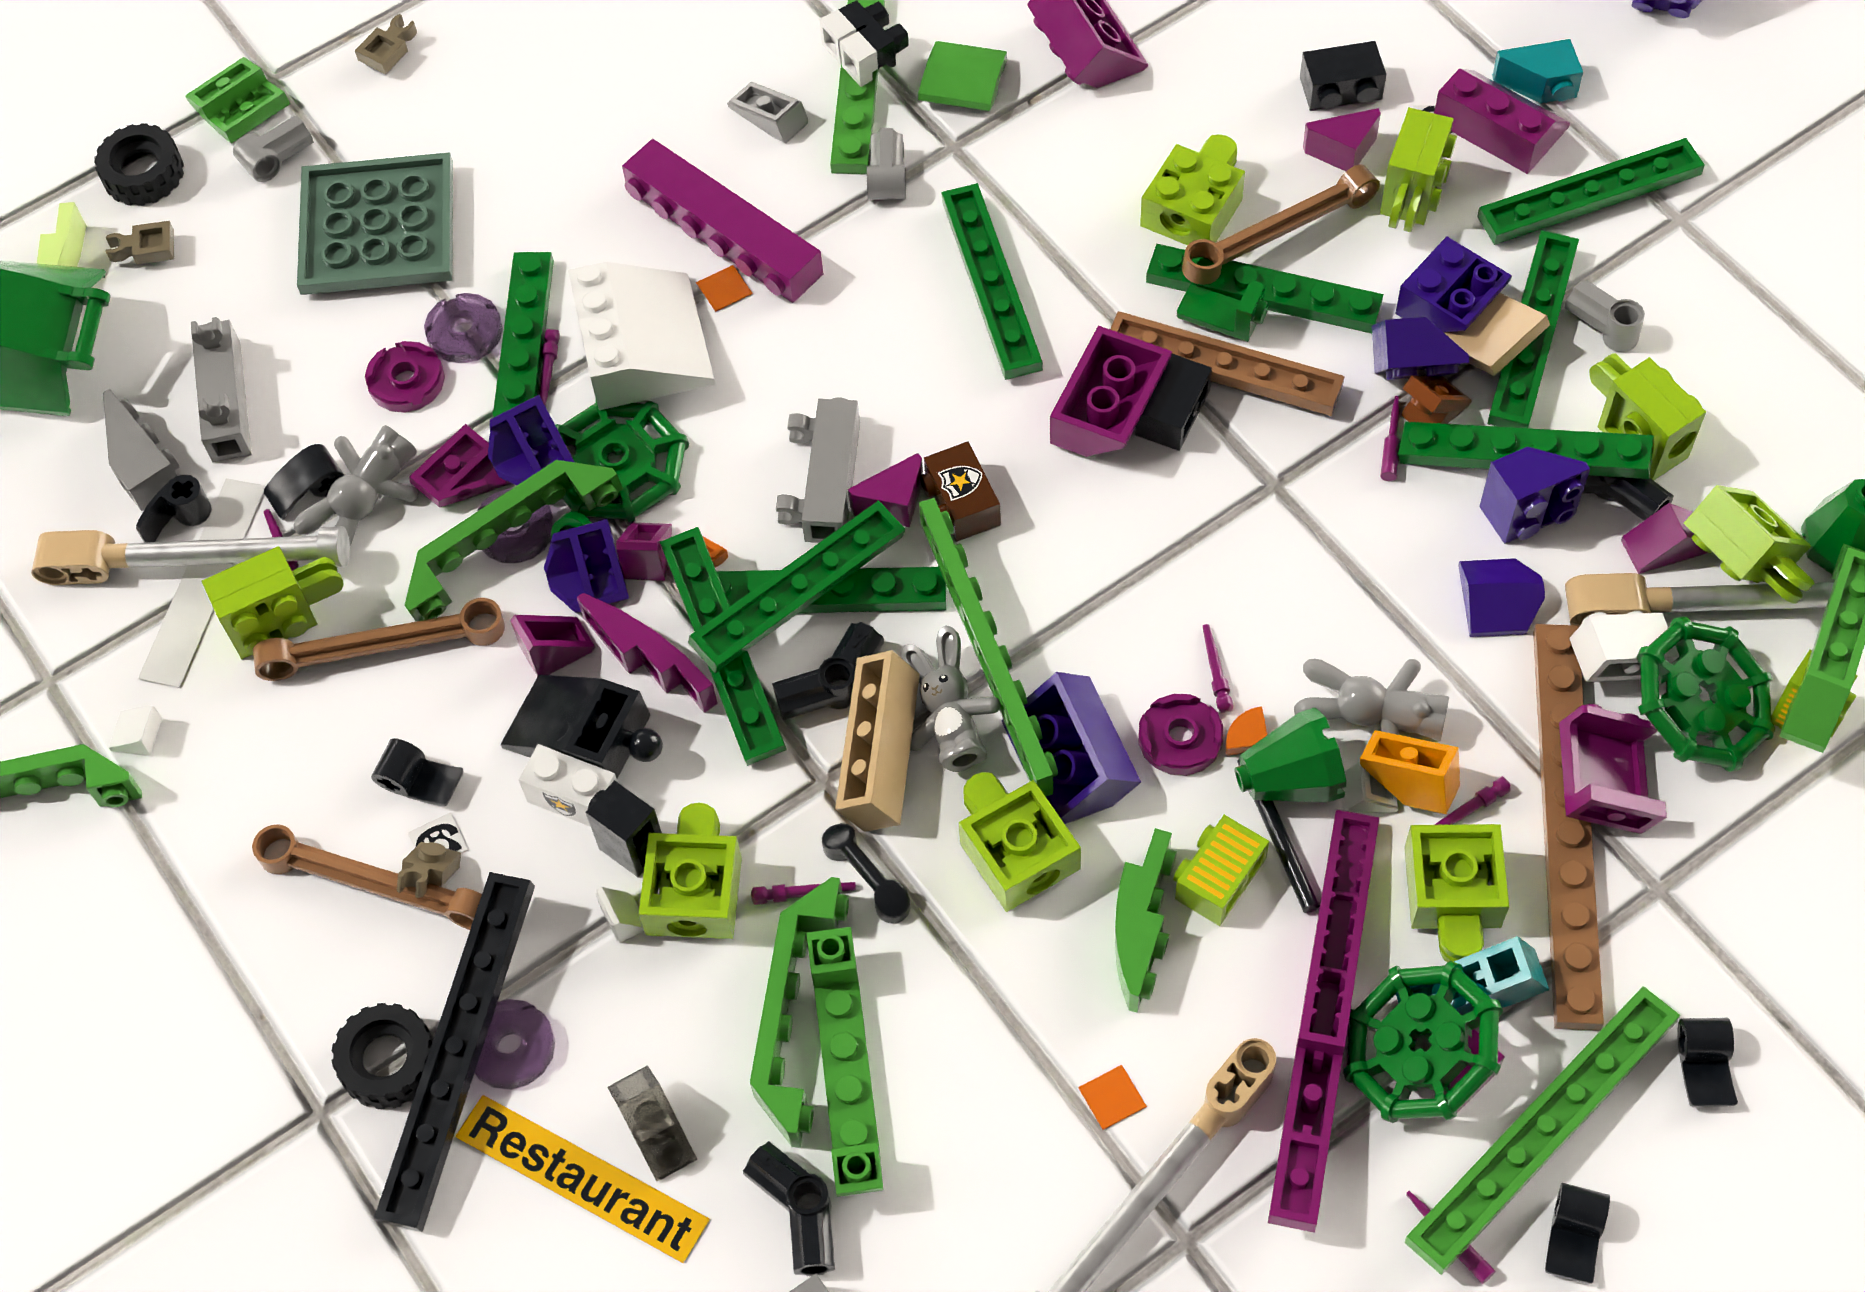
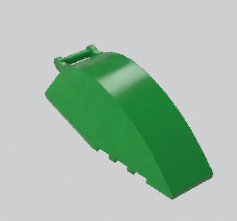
M0 260V410L61 416L71 415L72 410L69 408L70 396L66 372L67 369H93L95 358L91 355L103 307L109 305L111 298L108 292L92 288L102 278H105L106 271L104 269ZM83 305H87L76 350L72 351Z

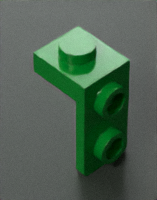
M1251 279L1241 300L1193 284L1189 285L1177 309L1176 316L1179 319L1249 342L1256 325L1263 323L1268 311L1269 302L1264 301L1266 284Z

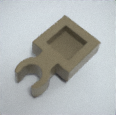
M398 14L391 20L390 27L386 31L377 27L354 50L357 60L386 75L408 52L406 42L412 40L417 34L414 21L412 20L408 26L404 27L403 17L401 14Z
M170 220L133 225L132 235L112 233L106 236L110 248L117 247L105 250L111 262H121L131 256L136 265L174 260V228Z
M420 842L402 860V870L398 873L397 892L401 893L405 887H416L415 897L420 898L426 894L428 884L442 887L460 868L461 852L447 849L439 843Z

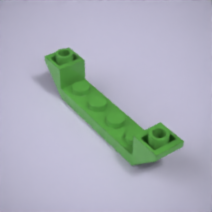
M555 460L419 549L404 606L416 622L439 617L445 611L446 606L452 603V600L436 576L442 572L448 573L455 570L462 564L463 559L474 551L490 547L495 543L498 535L511 527L515 528L523 525L531 518L533 512L544 505H552L558 502L571 487L589 511L597 506L604 507L615 500L618 492L623 490L617 473L613 468Z
M1843 544L1831 578L1835 582L1804 677L1790 703L1779 736L1821 753L1827 747L1851 691L1865 646V551L1847 544Z
M84 744L0 761V798L18 794L33 795L46 788L60 785H79L84 780H86V789L100 807H119L125 805L128 801L142 798V790L128 771Z
M836 877L829 878L780 913L750 1077V1086L755 1100L790 1146L795 1148H801L803 1133H811L814 1106L808 1105L804 1089L775 1085H782L784 1079L785 1058L780 1057L782 1042H789L791 1038L793 1016L787 1015L790 999L797 1000L799 993L800 973H795L797 958L805 957L807 947L806 933L837 929L839 921L847 920L849 895L843 894L840 878Z
M851 927L807 932L832 1140L831 1153L836 1196L841 1197L884 1191Z

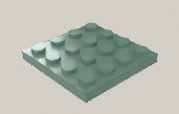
M450 152L301 166L297 288L300 295L453 281V160Z

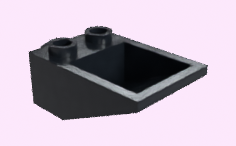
M538 675L500 744L503 749L529 758L532 756L537 745L540 744L613 772L617 779L630 754L640 762H651L661 754L663 748L660 735L650 728H644L651 715L640 691L602 678Z

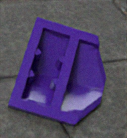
M540 395L490 419L488 457L499 478L517 486L555 460L574 462Z
M608 519L553 533L544 570L550 591L575 613L581 612L577 596L582 593L607 604L629 599L626 581Z
M1516 558L1459 561L1458 567L1469 637L1527 634L1545 600L1542 576Z

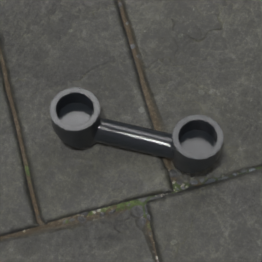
M840 823L826 829L821 837L825 855L834 861L848 860L875 892V909L882 921L891 924L903 921L909 915L911 909L910 898L906 888L898 881L887 880L858 847L855 830L851 825Z

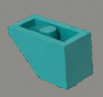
M1571 39L1497 51L1492 77L1495 82L1542 104L1577 98L1583 70Z

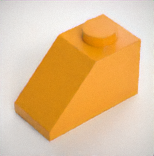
M1374 730L1360 757V765L1405 806L1447 814L1460 787L1459 747Z

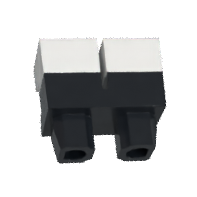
M856 0L819 19L822 45L839 64H842V67L860 87L872 81V72L885 64L889 67H895L896 54L909 46L908 33L900 23L887 30L883 29L884 26L889 24V14L879 1L864 8Z

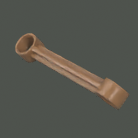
M1355 165L1340 177L1336 185L1217 243L1206 239H1199L1189 243L1184 253L1182 272L1189 281L1195 284L1206 285L1213 283L1219 278L1222 265L1346 204L1352 209L1364 206L1378 192L1380 181L1365 165ZM1206 258L1212 261L1214 265L1200 266L1195 264L1192 259Z
M476 598L466 603L460 614L296 644L284 638H270L260 641L253 648L255 674L263 680L279 681L292 677L299 667L466 637L468 641L475 645L487 646L495 643L502 637L505 623L501 609L495 601L488 598ZM480 614H491L497 617L493 625L486 629L475 630L469 627L470 621Z
M280 824L269 825L260 830L252 843L254 856L264 870L271 874H284L295 868L444 915L453 923L467 930L471 929L482 896L481 893L467 888H457L456 891H452L433 884L427 885L426 894L420 898L415 897L416 887H405L399 893L397 892L398 873L299 843L293 832L288 827ZM281 839L290 840V847L283 856L273 860L264 858L265 851L270 844Z

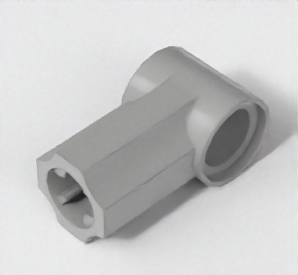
M296 115L261 136L256 133L243 135L235 143L233 155L256 181L266 182L278 174L284 160L311 145L314 141L304 122Z
M880 128L877 133L871 135L870 166H867L868 200L906 199L903 134L896 132L893 128Z
M1581 280L1573 288L1565 302L1564 308L1603 333V341L1610 349L1624 352L1633 349L1637 345L1645 317V311L1638 302L1631 299L1617 300L1588 280Z

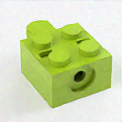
M1408 107L1388 164L1380 214L1390 217L1388 227L1396 229L1400 219L1405 220L1403 230L1411 233L1415 223L1425 225L1429 211H1437L1442 195V189L1437 187L1441 188L1442 184L1447 182L1452 161L1446 158L1451 159L1457 136L1451 134L1454 118Z
M1211 135L1199 152L1176 144L1141 197L1140 226L1185 245L1199 239L1211 240L1216 243L1243 199L1245 171L1234 167L1237 163L1238 153L1235 141L1226 135Z
M1616 353L1608 355L1589 369L1591 383L1606 397L1597 427L1605 433L1654 435V451L1649 478L1656 480L1689 458L1706 411L1702 408L1697 398L1689 395L1674 381L1669 371L1660 367L1650 357L1630 368Z
M1716 485L1683 523L1694 533L1692 536L1694 543L1708 553L1713 552L1722 561L1720 564L1721 569L1736 581L1766 582L1783 599L1794 604L1798 603L1803 597L1800 589L1809 591L1814 585V580L1796 564L1811 545L1754 491Z
M280 546L201 580L214 611L241 660L253 655V648L260 641L270 638L288 639L298 637L308 629L318 625L310 605L339 593L344 586L343 579L337 571V566L331 558L322 557L292 571Z
M990 772L975 774L967 780L963 788L964 805L971 815L958 822L960 845L1005 912L1010 911L1081 870L1080 845L1034 780L1011 793H1008L1000 780Z
M698 802L683 807L678 817L676 834L649 833L638 914L646 935L734 939L742 856L737 836H719V817L715 809L708 804Z
M1501 824L1410 825L1404 850L1411 929H1438L1439 950L1446 962H1454L1481 951L1484 947L1483 928H1502L1509 909Z

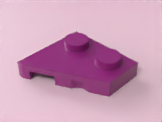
M467 424L463 425L409 476L410 483L439 508L512 484L499 478L488 457L489 443Z

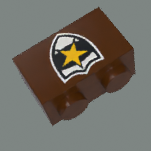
M969 441L923 457L925 474L920 475L921 485L927 498L934 496L940 512L947 510L954 528V534L952 535L956 542L1001 526L1000 502Z

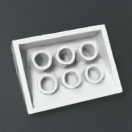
M601 262L568 270L588 369L599 410L715 385L688 273L613 262Z

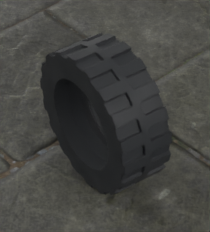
M141 123L140 125H126L127 127L113 131V134L103 139L104 142L101 146H98L96 150L97 155L94 156L95 169L109 196L112 195L114 200L124 202L125 205L131 206L136 204L144 206L147 203H156L163 197L166 198L174 188L178 187L179 181L184 175L182 169L184 162L173 138H171L166 130L163 131L157 125L151 126L148 123ZM142 154H154L157 157V163L144 173L125 175L122 172V166L133 157Z
M377 1003V1006L370 1008L367 1006L360 1009L361 1012L355 1016L352 1014L346 1020L347 1023L344 1027H340L336 1034V1042L332 1044L333 1059L331 1061L332 1067L337 1073V1078L353 1099L357 1098L360 1104L367 1107L371 1105L376 1109L385 1110V1107H393L394 1109L401 1107V1104L407 1101H413L434 1037L422 1018L420 1019L417 1013L410 1008L407 1010L402 1005L396 1003L393 1005ZM391 1035L398 1037L405 1043L407 1048V1057L403 1066L396 1073L385 1077L370 1074L363 1064V1055L366 1047L374 1039L381 1036Z

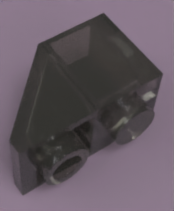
M648 1065L607 1087L656 1182L698 1160L660 1083Z

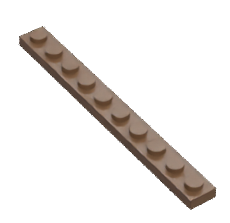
M1536 624L1533 631L1554 1029L1601 1031L1604 1025L1592 829L1591 822L1566 817L1559 722L1574 712L1578 707L1584 705L1582 672L1569 639L1579 628V625Z

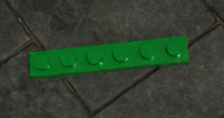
M1683 138L1479 207L1477 217L1494 245L1700 176L1705 164L1688 139Z
M978 183L942 191V203L1004 379L1008 380L1043 371V361Z
M1543 230L1540 232L1521 303L1547 315L1550 326L1502 369L1490 410L1488 425L1529 428L1578 247V238Z
M1157 243L1146 273V283L1185 292L1189 285L1193 284L1238 300L1242 299L1252 279L1266 284L1264 301L1269 302V311L1371 334L1372 325L1377 323L1384 294L1233 260L1222 265L1220 276L1215 282L1206 285L1195 284L1189 281L1182 272L1185 250ZM1206 258L1192 259L1195 264L1200 266L1214 265L1212 261Z
M552 252L513 253L493 417L538 395L542 366L541 355L545 341L544 335L554 265Z
M1405 421L1398 456L1400 464L1489 469L1492 461L1528 446L1586 462L1590 467L1589 475L1649 479L1654 451V435Z
M878 500L689 635L688 644L714 673H717L904 536L906 529Z
M699 527L660 541L694 631H696L730 607ZM748 650L717 673H714L709 667L747 766L786 751L787 748Z
M939 567L860 568L799 613L946 610V583ZM780 570L717 571V574L731 606Z

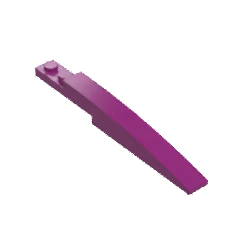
M1337 809L1335 812L1267 1222L1269 1224L1315 1233L1380 817Z

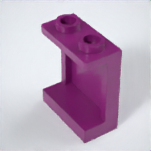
M1586 704L1578 707L1559 722L1566 817L1637 834L1644 833L1667 818L1666 802L1648 797L1644 741L1657 732V729L1649 720L1641 719L1635 714H1621L1605 710L1596 704Z

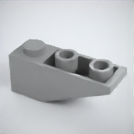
M109 388L103 392L109 466L126 493L138 508L143 511L157 492L177 476L175 470L180 468V465L168 448H164L161 451L158 449L156 444L160 441L146 422L141 426L137 423L136 419L139 418V415L129 400L124 398L120 401Z

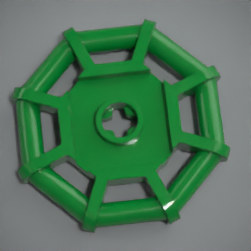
M649 400L645 404L630 403L599 410L596 401V403L562 425H555L566 447L569 445L576 447L575 456L573 455L575 463L613 468L623 487V490L618 492L615 498L617 499L621 496L623 503H610L604 507L597 506L591 511L587 509L571 487L562 498L571 509V512H578L586 517L622 519L631 523L636 521L635 518L667 496L676 495L681 489L679 478L684 452L689 447V441L687 436L679 433L659 411L657 403ZM608 416L634 419L626 420V424H616V420L608 419ZM598 419L601 420L600 422L596 423L583 433H578L586 427H588L589 425H591L592 423H594L595 421H597ZM651 424L661 437L653 439L644 430L646 425ZM612 452L617 456L622 453L625 454L622 460L616 463H609L607 456ZM668 452L665 472L656 469L657 454ZM650 481L656 484L630 501L629 494L646 482Z
M1685 616L1674 618L1666 631L1649 646L1639 649L1637 654V660L1641 664V705L1638 706L1641 716L1646 715L1673 749V757L1683 763L1690 760L1721 766L1728 772L1739 770L1743 765V761L1765 740H1771L1775 734L1776 727L1772 724L1770 695V682L1774 680L1771 672H1766L1741 642L1738 638L1739 632L1731 626L1724 629L1692 622ZM1692 639L1712 643L1714 647L1705 651L1697 650ZM1676 646L1679 657L1670 663L1665 660L1664 655ZM1728 653L1748 678L1742 679L1726 659ZM1659 676L1661 677V684L1666 682V693L1661 695V699H1659ZM1700 686L1708 692L1710 700H1701L1699 695L1702 689ZM1749 689L1753 691V716L1746 711V707L1751 703ZM1737 726L1747 734L1733 745L1729 733ZM1698 735L1708 736L1706 739L1711 740L1714 747L1697 744L1695 739Z
M1449 961L1442 966L1403 969L1396 965L1388 970L1389 975L1355 1010H1350L1347 1066L1343 1069L1345 1080L1348 1083H1353L1380 1111L1381 1118L1390 1123H1395L1398 1119L1444 1117L1449 1121L1457 1117L1456 1111L1491 1075L1497 1076L1500 1071L1501 1065L1497 1063L1499 1016L1503 1013V1009L1499 1000L1491 999L1463 972L1461 964ZM1441 984L1437 994L1431 996L1424 993L1413 994L1410 986ZM1456 991L1474 1007L1473 1011L1461 1015L1451 1005ZM1398 992L1401 1002L1382 1021L1374 1019L1373 1017ZM1479 1027V1052L1474 1055L1471 1054V1049L1468 1047V1035L1472 1038V1030ZM1369 1029L1376 1032L1373 1041L1377 1052L1376 1057L1366 1061L1367 1032ZM1432 1033L1428 1039L1432 1046L1427 1051L1421 1048L1415 1051L1416 1040L1421 1035ZM1466 1066L1472 1067L1450 1090H1448L1447 1086L1459 1075V1073ZM1386 1071L1397 1082L1393 1092L1389 1094L1373 1076ZM1428 1087L1430 1090H1434L1436 1094L1435 1098L1408 1100L1412 1091H1419L1417 1088Z

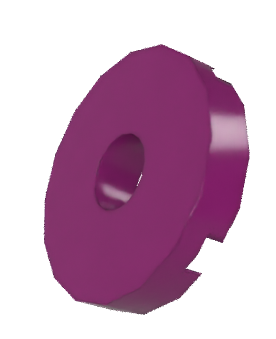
M402 341L395 343L396 347L390 348L387 351L386 348L378 351L368 363L365 372L368 392L378 406L392 412L406 413L421 409L431 403L442 390L445 380L441 360L431 347L420 342ZM404 371L414 372V375L406 381L395 380L398 374Z
M1174 693L1154 701L1145 714L1143 713L1139 721L1138 744L1144 758L1156 769L1170 775L1188 776L1204 771L1216 761L1223 745V723L1218 712L1211 705L1209 707L1200 701L1201 698L1191 694ZM1179 726L1189 729L1193 736L1187 741H1176L1169 735V732Z

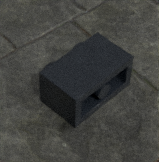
M1376 41L1302 52L1300 80L1310 111L1324 108L1331 109L1337 106L1356 103H1369L1383 99L1387 74Z
M1172 354L1136 425L1135 435L1180 451L1210 392L1212 367Z
M614 780L606 790H600L594 795L585 813L599 850L636 877H639L645 867L649 833H662L655 809Z

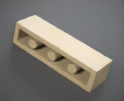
M893 650L859 657L856 661L835 810L864 832L899 826L901 823L920 673Z

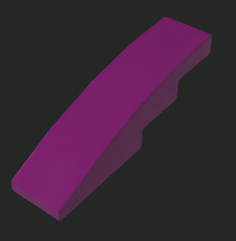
M582 593L577 596L584 620L629 674L643 665L666 694L678 685H681L704 713L718 704L713 683L685 654L655 630L621 609L590 595Z

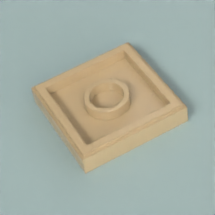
M1499 293L1465 331L1444 333L1469 354V364L1495 376L1547 329L1550 323L1547 315Z

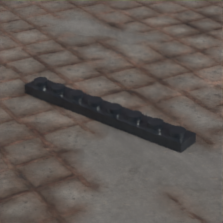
M489 872L374 1219L381 1223L420 1232L424 1230L535 889V885L531 880Z

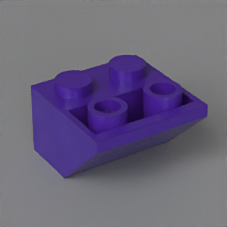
M1446 236L1401 284L1395 314L1401 318L1427 317L1443 332L1465 331L1511 281L1512 275Z
M1427 317L1387 319L1372 325L1374 372L1386 373V380L1406 379L1412 375L1418 376L1417 370H1426V376H1447L1458 373V366L1470 363L1469 354Z
M1527 446L1491 462L1479 507L1504 544L1518 538L1520 540L1528 539L1541 528L1554 522L1555 524L1565 523L1576 514L1590 467L1586 462Z

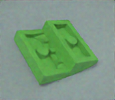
M936 41L924 70L918 92V100L990 111L998 95L999 79L1007 63V51Z
M242 57L185 95L187 101L199 115L230 143H233L291 104L285 92L269 82L262 69L245 57Z

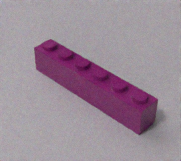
M652 138L622 165L625 179L624 186L632 198L637 201L643 200L649 204L661 218H669L678 224L689 237H697L706 243L714 254L719 257L725 256L735 263L743 274L749 277L754 276L763 282L774 295H782L794 303L824 275L821 251L655 139Z

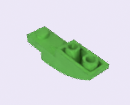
M1157 828L1154 829L1143 866L1125 862L1116 904L1115 955L1117 972L1128 1010L1138 1013L1142 998L1150 1000L1157 978V974L1151 972L1155 958L1163 960L1170 934L1163 932L1164 916L1159 914L1165 890L1159 888L1163 875L1171 876L1177 851L1171 849L1172 833Z

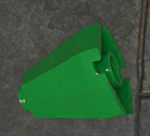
M1855 479L1825 497L1808 515L1801 526L1802 537L1805 536L1806 541L1811 545L1806 552L1807 558L1832 575L1843 544L1865 551V479Z
M1317 708L1301 711L1240 755V766L1234 769L1241 792L1248 791L1254 800L1328 803L1345 798V791L1342 788L1346 787L1347 780L1339 746L1335 737L1328 739L1322 731L1323 729L1330 728L1327 718Z

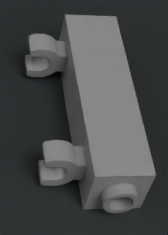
M212 317V322L198 325L196 321H191L201 441L212 463L252 455L240 340L230 319L220 321L219 318Z
M842 397L832 399L818 398L815 418H810L800 413L789 414L787 430H790L789 442L806 443L812 440L804 499H799L792 495H777L775 510L779 512L777 521L780 524L791 525L802 522L805 542L819 543L848 522L850 509L848 489L853 486L860 430L858 400H848Z

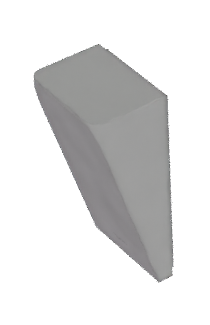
M752 81L727 102L728 108L784 143H787L808 124V117L802 101Z

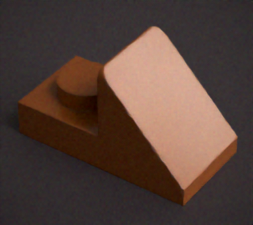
M1412 375L1402 388L1412 398L1401 415L1408 422L1448 424L1470 405L1472 399L1443 376Z

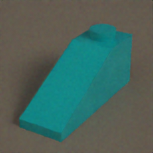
M1518 936L1454 961L1462 965L1463 972L1491 999L1499 1000L1502 1008L1549 991L1535 948ZM1441 984L1410 986L1413 994L1424 993L1431 996L1437 994ZM1456 991L1451 1005L1461 1015L1473 1011L1474 1007ZM1397 992V993H1396V997H1397L1398 1003H1400V1002H1401V999H1400L1399 994H1398V992Z

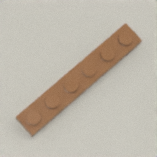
M1120 311L1117 312L1110 328L1113 331L1172 351V354L1212 367V382L1329 416L1333 414L1344 384L1345 376Z

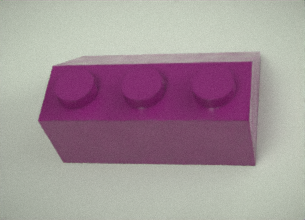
M1030 0L1026 4L1035 17L1033 23L1040 31L1045 33L1050 41L1049 48L1057 57L1061 58L1066 66V75L1076 84L1081 85L1085 83L1095 88H1100L1144 71L1149 66L1106 0Z
M1459 68L1438 91L1434 114L1454 118L1452 132L1526 174H1529L1570 125V122L1479 72Z
M1098 325L1050 415V444L1085 457L1125 448L1172 357V351Z

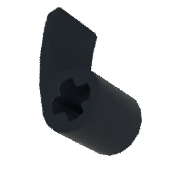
M322 444L310 445L291 458L274 475L264 488V494L277 515L284 520L294 505L309 490L317 497H327L332 484L344 476V473L326 446Z
M185 474L176 476L152 498L136 524V530L144 543L156 542L162 529L172 517L185 526L200 525L208 519L212 511L211 503L197 478Z
M392 738L389 740L377 763L371 779L378 786L392 793L424 803L447 806L464 770L462 767H454L426 760L423 751L412 743Z
M1728 1017L1679 1019L1677 1027L1678 1049L1689 1105L1692 1107L1736 1106L1738 1100L1729 1067V1061L1734 1053V1033L1730 1019Z
M1561 1183L1552 1219L1545 1263L1546 1273L1586 1284L1594 1282L1599 1239L1604 1232L1609 1212V1194Z

